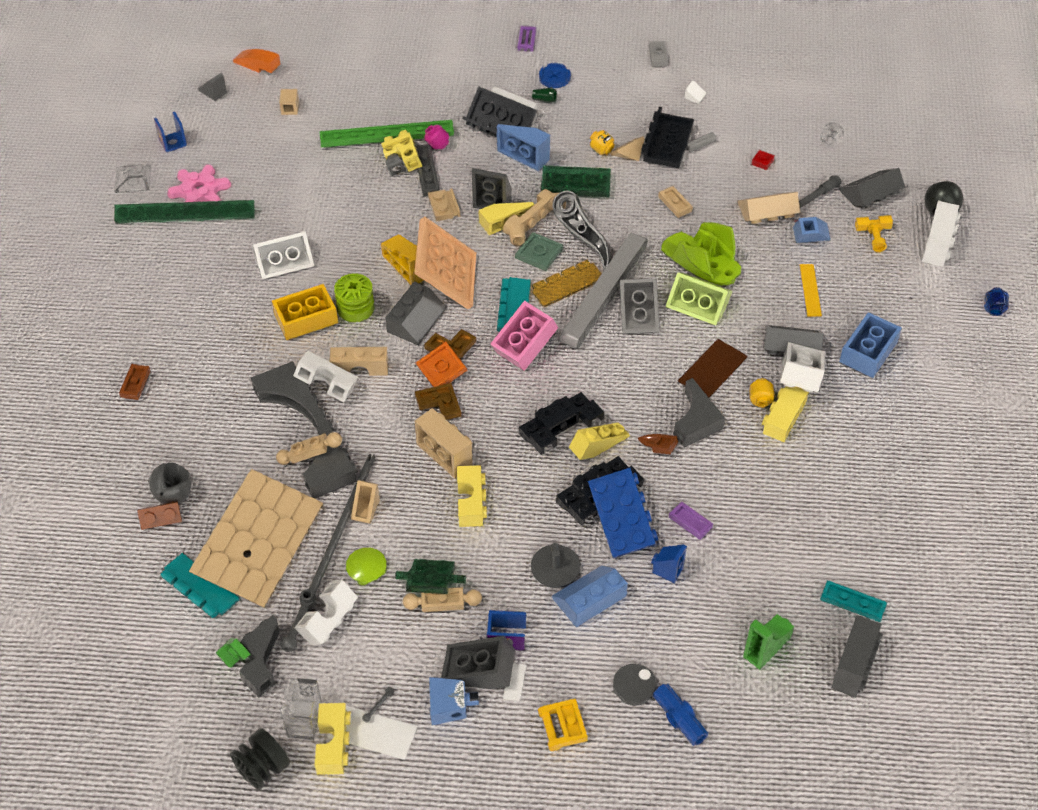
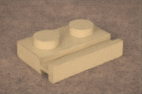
M452 188L450 191L440 190L428 193L436 221L452 219L453 216L460 217V210Z

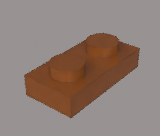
M131 364L119 391L120 398L139 400L151 372L149 366Z
M178 501L137 509L141 530L182 522Z

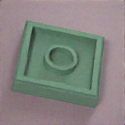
M532 232L516 252L515 259L547 271L563 250V244Z

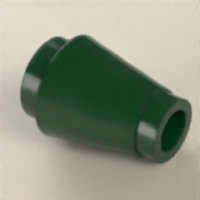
M552 87L533 89L532 99L551 104L556 102L557 90Z

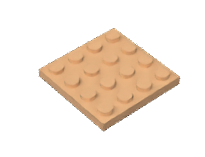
M424 216L419 222L415 274L466 309H470L473 307L476 252Z

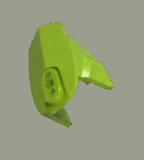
M703 222L695 237L681 231L669 236L662 243L661 251L689 272L706 281L725 286L733 284L735 279L741 275V265L734 258L736 252L734 232L729 226L713 222Z

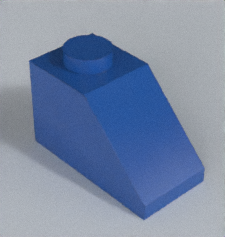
M666 546L661 549L660 553H655L651 564H653L652 573L675 584L684 569L687 546Z

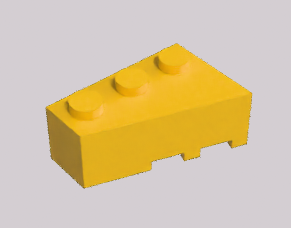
M399 234L381 243L382 256L410 285L413 282L420 283L424 281L415 274L417 245Z

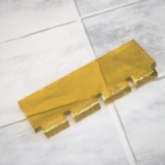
M588 260L576 264V268L571 266L561 271V275L556 273L545 279L546 282L541 280L532 284V293L544 308L594 285L602 273L594 263L590 264Z

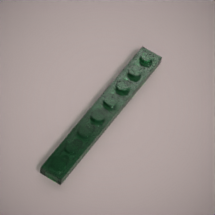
M254 200L114 205L115 223L255 219Z

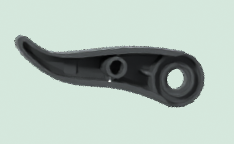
M571 191L558 193L553 200L554 215L571 233L598 252L601 257L602 267L605 269L611 261L610 249L606 239L590 222L575 193ZM570 201L571 207L566 210L563 209V203Z

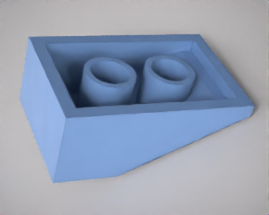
M498 124L497 151L539 171L550 160V134L537 128Z

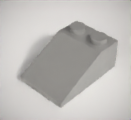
M657 278L620 280L622 334L659 333Z

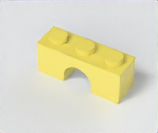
M481 465L457 466L458 494L471 495V497L466 499H458L459 527L483 526V518H487V506H482V501H486V489H482V485H486L485 473H481Z
M319 703V732L332 734L334 738L326 744H316L315 769L317 775L344 774V766H348L349 755L348 752H345V745L350 743V732H346L347 725L351 724V711H347L346 703Z

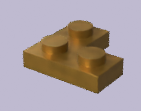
M462 329L451 340L434 333L424 344V347L427 351L431 352L446 341L458 358L461 359L476 343V336Z
M452 383L414 391L419 410L438 406L440 413L443 414L446 420L462 416Z

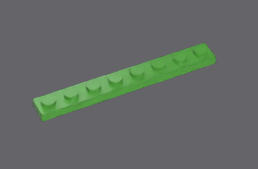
M452 120L327 130L320 131L321 147L384 142V138L388 136L393 138L399 137V133L403 130H407L408 133L410 132L412 139H423L425 130L430 125H440L449 136H454Z

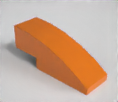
M263 49L244 50L233 59V63L258 73L262 70L272 73L281 64L279 54Z

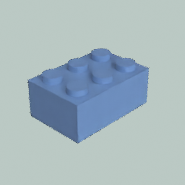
M868 312L844 345L839 362L874 378L898 343L902 327Z

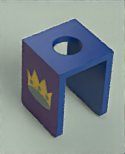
M172 112L177 132L168 135L164 134L158 119L154 118L159 141L166 153L187 146L183 125L176 112ZM172 139L177 140L175 144H169L168 142Z
M489 610L487 638L505 636L515 650H525V634L492 632V627L526 629V612Z

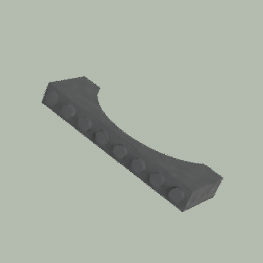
M293 361L251 377L253 390L260 403H277L297 410L310 420L319 435L326 434L328 436V434L334 431L331 421H327L325 418L326 414L323 407L318 406V399L315 393L311 394L310 385L293 376L296 370ZM341 445L337 448L328 446L327 452L317 455L310 467L303 473L305 486L312 498L316 499L356 482L355 473H358L355 463L349 461L350 457L346 448H342Z

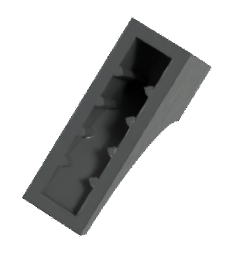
M693 378L687 380L685 385V394L689 399L691 407L682 419L675 422L673 435L677 436L678 442L684 448L722 430L725 420L722 413Z

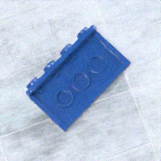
M627 468L588 481L613 559L651 546L652 548L656 547L655 541H658L656 530H651L649 522H652L649 510H644L643 503H646L643 492H638L636 485L640 483L636 472L632 473L631 468Z

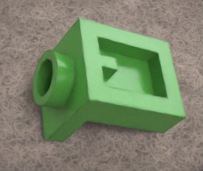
M230 638L216 651L218 657L229 668L239 660H245L250 655L237 638Z

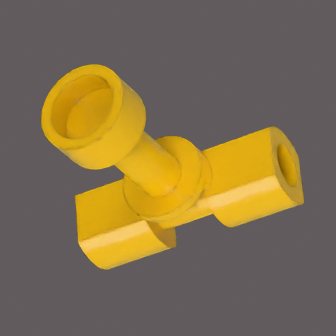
M878 216L876 220H869V217H857L855 220L856 231L868 230L870 234H873L874 240L871 243L875 252H882L887 248L886 240L881 237L880 232L882 229H892V216Z

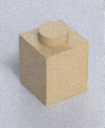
M281 89L279 101L281 115H298L299 97L297 89Z

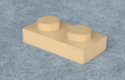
M674 186L659 192L658 197L678 218L692 212L693 206Z

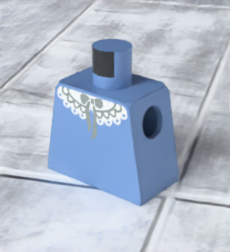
M429 678L432 725L465 719L466 706L479 705L478 692L465 693V681Z

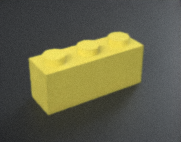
M796 386L781 388L777 396V402L773 401L770 407V414H766L762 421L764 426L763 434L785 442L807 402L809 392Z

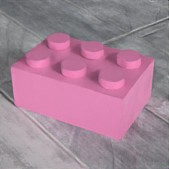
M524 301L491 342V346L497 354L525 371L556 332L558 326L552 317Z

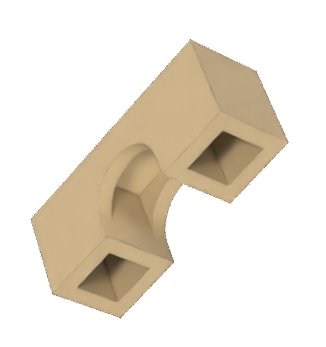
M387 347L330 348V363L351 373L353 367L361 366L369 371V376L388 375L389 360Z

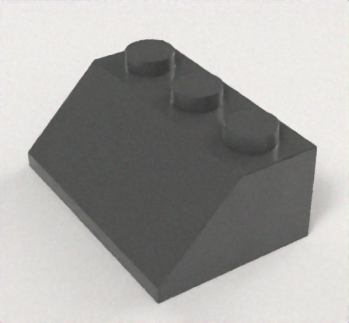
M900 168L877 171L842 186L839 190L854 206H862L864 208L872 205V201L876 200L878 202L886 199L885 196L888 194L892 196L900 193L899 190L905 188Z
M413 282L385 317L387 332L419 345L444 313L446 306L429 287Z
M765 325L764 350H768L767 353L779 354V351H786L788 342L822 350L824 333L819 330Z

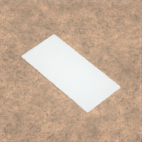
M346 706L347 711H351V724L347 725L346 732H350L349 744L405 760L418 726L374 713L369 722H364L362 717L364 714H368L367 711ZM328 733L327 738L333 739L334 736Z

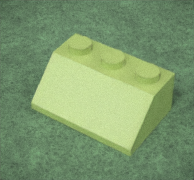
M677 272L665 307L717 325L727 308L732 291L685 273Z

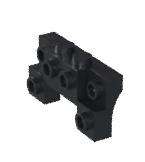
M582 392L571 398L565 396L555 400L547 407L539 409L535 413L534 419L519 426V435L532 444L542 455L544 454L545 447L550 444L556 447L557 438L555 436L579 423V418L589 428L592 426V420L599 418L602 421L604 419V411L594 400L589 401Z
M617 456L608 463L595 464L585 474L576 476L572 486L556 495V502L582 526L586 518L591 515L593 518L597 516V508L593 505L595 502L588 481L627 468H631L632 473L636 472L640 483L637 484L639 487L643 486L644 478L632 465L628 467Z

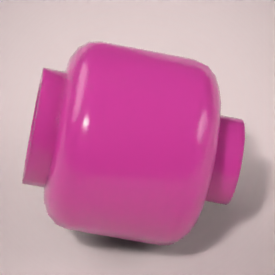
M430 125L425 130L424 139L433 149L441 150L448 145L449 134L440 125Z

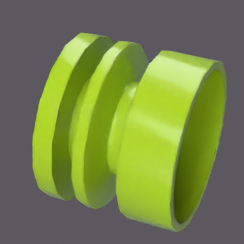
M358 273L347 274L338 279L334 285V293L339 316L348 322H361L372 316L375 304L373 286L370 279Z

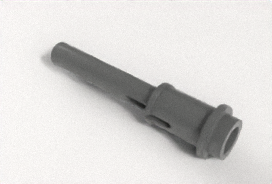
M838 175L830 176L829 180L820 184L817 190L801 199L799 207L802 208L818 196L827 194L832 189L840 187L842 183L841 178Z

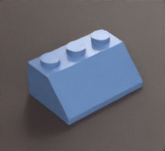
M601 565L552 595V599L577 628L627 596L628 583L615 568Z

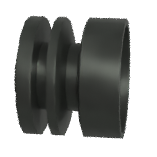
M259 728L248 738L252 748L241 743L238 747L240 752L234 749L230 753V757L240 775L258 790L265 786L264 781L269 783L272 780L268 769L275 774H279L290 765L285 751L263 728Z

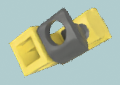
M403 130L399 133V137L393 138L388 136L384 138V142L381 144L386 158V166L391 176L406 171L400 158L403 159L408 172L423 167L410 132L408 133L407 130ZM395 166L401 167L399 171L392 170Z

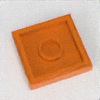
M446 341L416 362L418 368L433 387L448 384L467 371L465 365Z

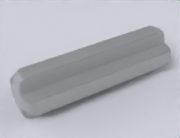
M710 132L688 142L686 148L689 152H692L715 142L717 136L714 132Z

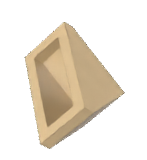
M357 480L351 515L352 520L369 524L372 522L380 501L378 484Z

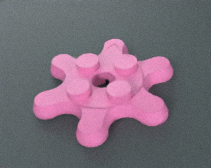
M212 165L204 166L200 173H189L187 170L182 169L177 174V178L182 184L170 187L167 195L171 199L184 198L186 201L183 208L186 212L194 211L197 205L203 202L208 203L211 207H219L222 204V200L217 193L220 190L229 189L231 182L228 178H214L215 169Z

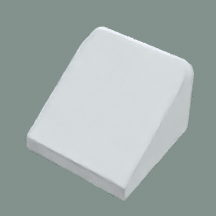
M694 81L685 90V99L698 104L706 96V92Z

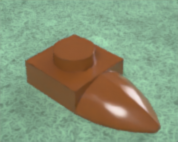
M649 434L638 438L643 445L652 448L653 453L671 455L678 443L677 436Z

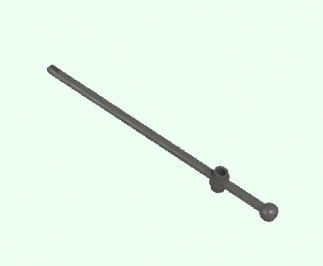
M371 454L368 455L357 480L366 481L375 460L374 454L372 458ZM357 481L309 589L301 592L299 598L301 607L290 632L281 640L280 646L286 652L296 649L298 631L295 629V626L306 612L312 611L317 604L315 594L351 515Z

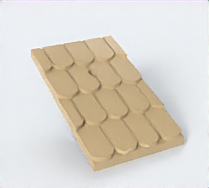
M251 469L206 544H204L189 572L265 608L324 503ZM251 552V556L246 558L245 553Z

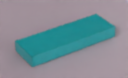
M827 580L820 598L821 601L877 622H881L888 603Z

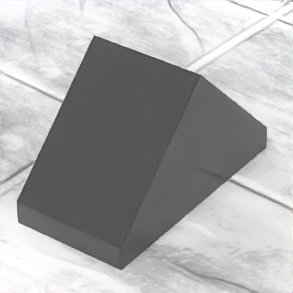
M222 72L198 88L199 92L214 101L226 94L227 91Z

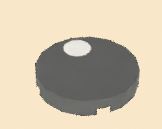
M636 663L627 664L621 667L614 676V693L625 704L633 706L643 705L653 697V693L656 690L655 676L644 665Z

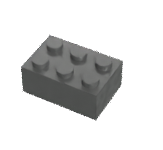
M856 615L831 689L855 698L859 690H864L883 633L879 632L881 623Z

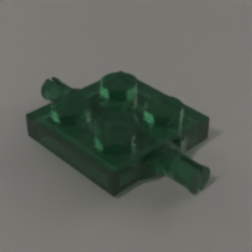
M414 559L412 568L408 572L396 571L395 573L396 580H407L406 592L448 594L449 587L453 583L466 584V575H454V561Z

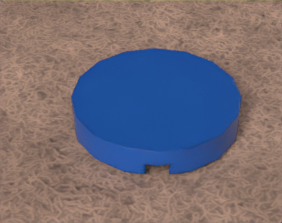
M560 63L547 64L546 67L543 66L539 71V81L546 87L561 88L566 86L571 80L570 70Z

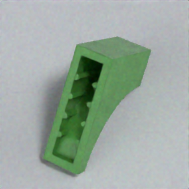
M778 614L764 625L755 619L750 624L743 657L760 670L792 637L794 626L788 619L782 618Z

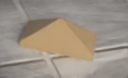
M644 136L635 138L614 149L610 154L639 161L645 138Z

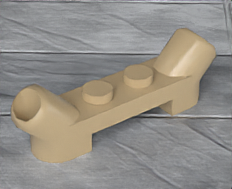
M544 189L537 195V203L521 217L514 214L506 221L503 232L510 236L512 245H523L526 240L525 232L533 228L538 221L545 218L553 210V200L558 193H552ZM566 202L563 203V209L566 208Z

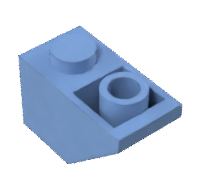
M817 217L799 218L793 226L796 243L830 240L827 223Z

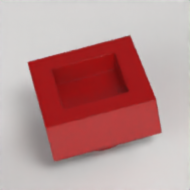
M759 150L752 159L751 165L767 170L774 161L775 155Z

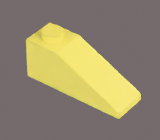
M534 203L492 204L479 210V223L488 235H492L503 230L504 224L511 216L515 214L521 217L534 206Z

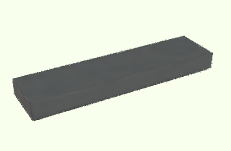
M429 144L416 146L423 167L417 168L423 197H427L430 192L440 191Z

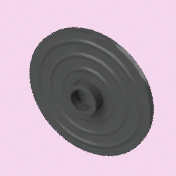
M553 543L535 553L531 561V571L535 579L547 587L560 588L571 584L578 577L580 561L573 550Z

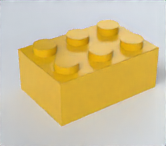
M324 284L272 300L274 316L286 340L338 323L336 307Z

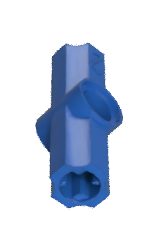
M669 684L659 686L653 693V697L666 712L669 723L675 729L679 728L692 746L701 744L708 737V732L695 717V712L686 700L682 701Z

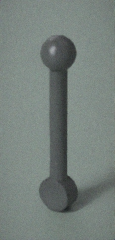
M387 687L383 697L368 714L363 715L362 719L364 722H369L371 716L388 697L393 696L394 689L392 687Z

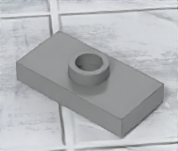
M665 41L649 42L652 67H667L668 58Z

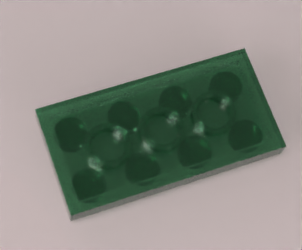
M543 166L541 191L544 189L552 193L571 191L577 196L610 197L611 168Z

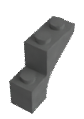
M274 615L263 620L255 630L245 634L240 641L250 653L248 657L252 660L244 664L239 671L242 682L258 698L275 685L273 674L266 667L268 658L280 633L278 621Z

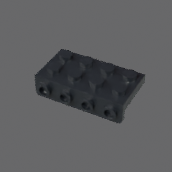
M478 86L466 117L463 116L462 119L466 120V125L474 128L478 125L481 131L488 134L492 131L494 136L497 137L498 124L531 127L538 110Z
M659 106L658 111H654V122H651L649 126L650 133L646 134V144L642 145L641 154H644L643 161L680 168L694 125V119L662 113L663 107Z

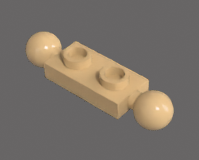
M332 432L328 436L322 434L296 442L291 445L290 451L285 449L278 451L276 460L281 465H287L290 461L294 464L326 453L328 446L332 448L339 447L342 443V437L339 433Z
M463 587L421 590V597L414 593L405 595L403 605L408 610H414L418 605H422V612L464 610L465 602L470 606L479 605L482 601V594L475 589L468 591L467 594H463Z

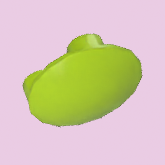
M371 547L360 548L349 555L346 561V570L348 575L357 581L359 585H366L386 573L387 561L384 555L377 549Z

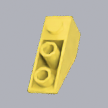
M619 422L579 429L569 448L580 460L594 458L627 439L630 434Z

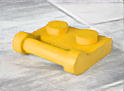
M576 698L545 705L538 709L539 717L543 720L549 742L547 744L550 751H556L561 747L588 741ZM554 713L557 714L563 737L560 738L556 736L550 716Z

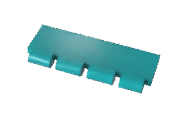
M512 277L502 279L497 320L498 332L502 330L524 301L529 303L531 279Z
M183 553L164 567L161 577L184 596H188L187 598L199 608L202 607V610L211 618H215L219 614L222 616L240 600L234 593L190 573L189 570L194 561Z

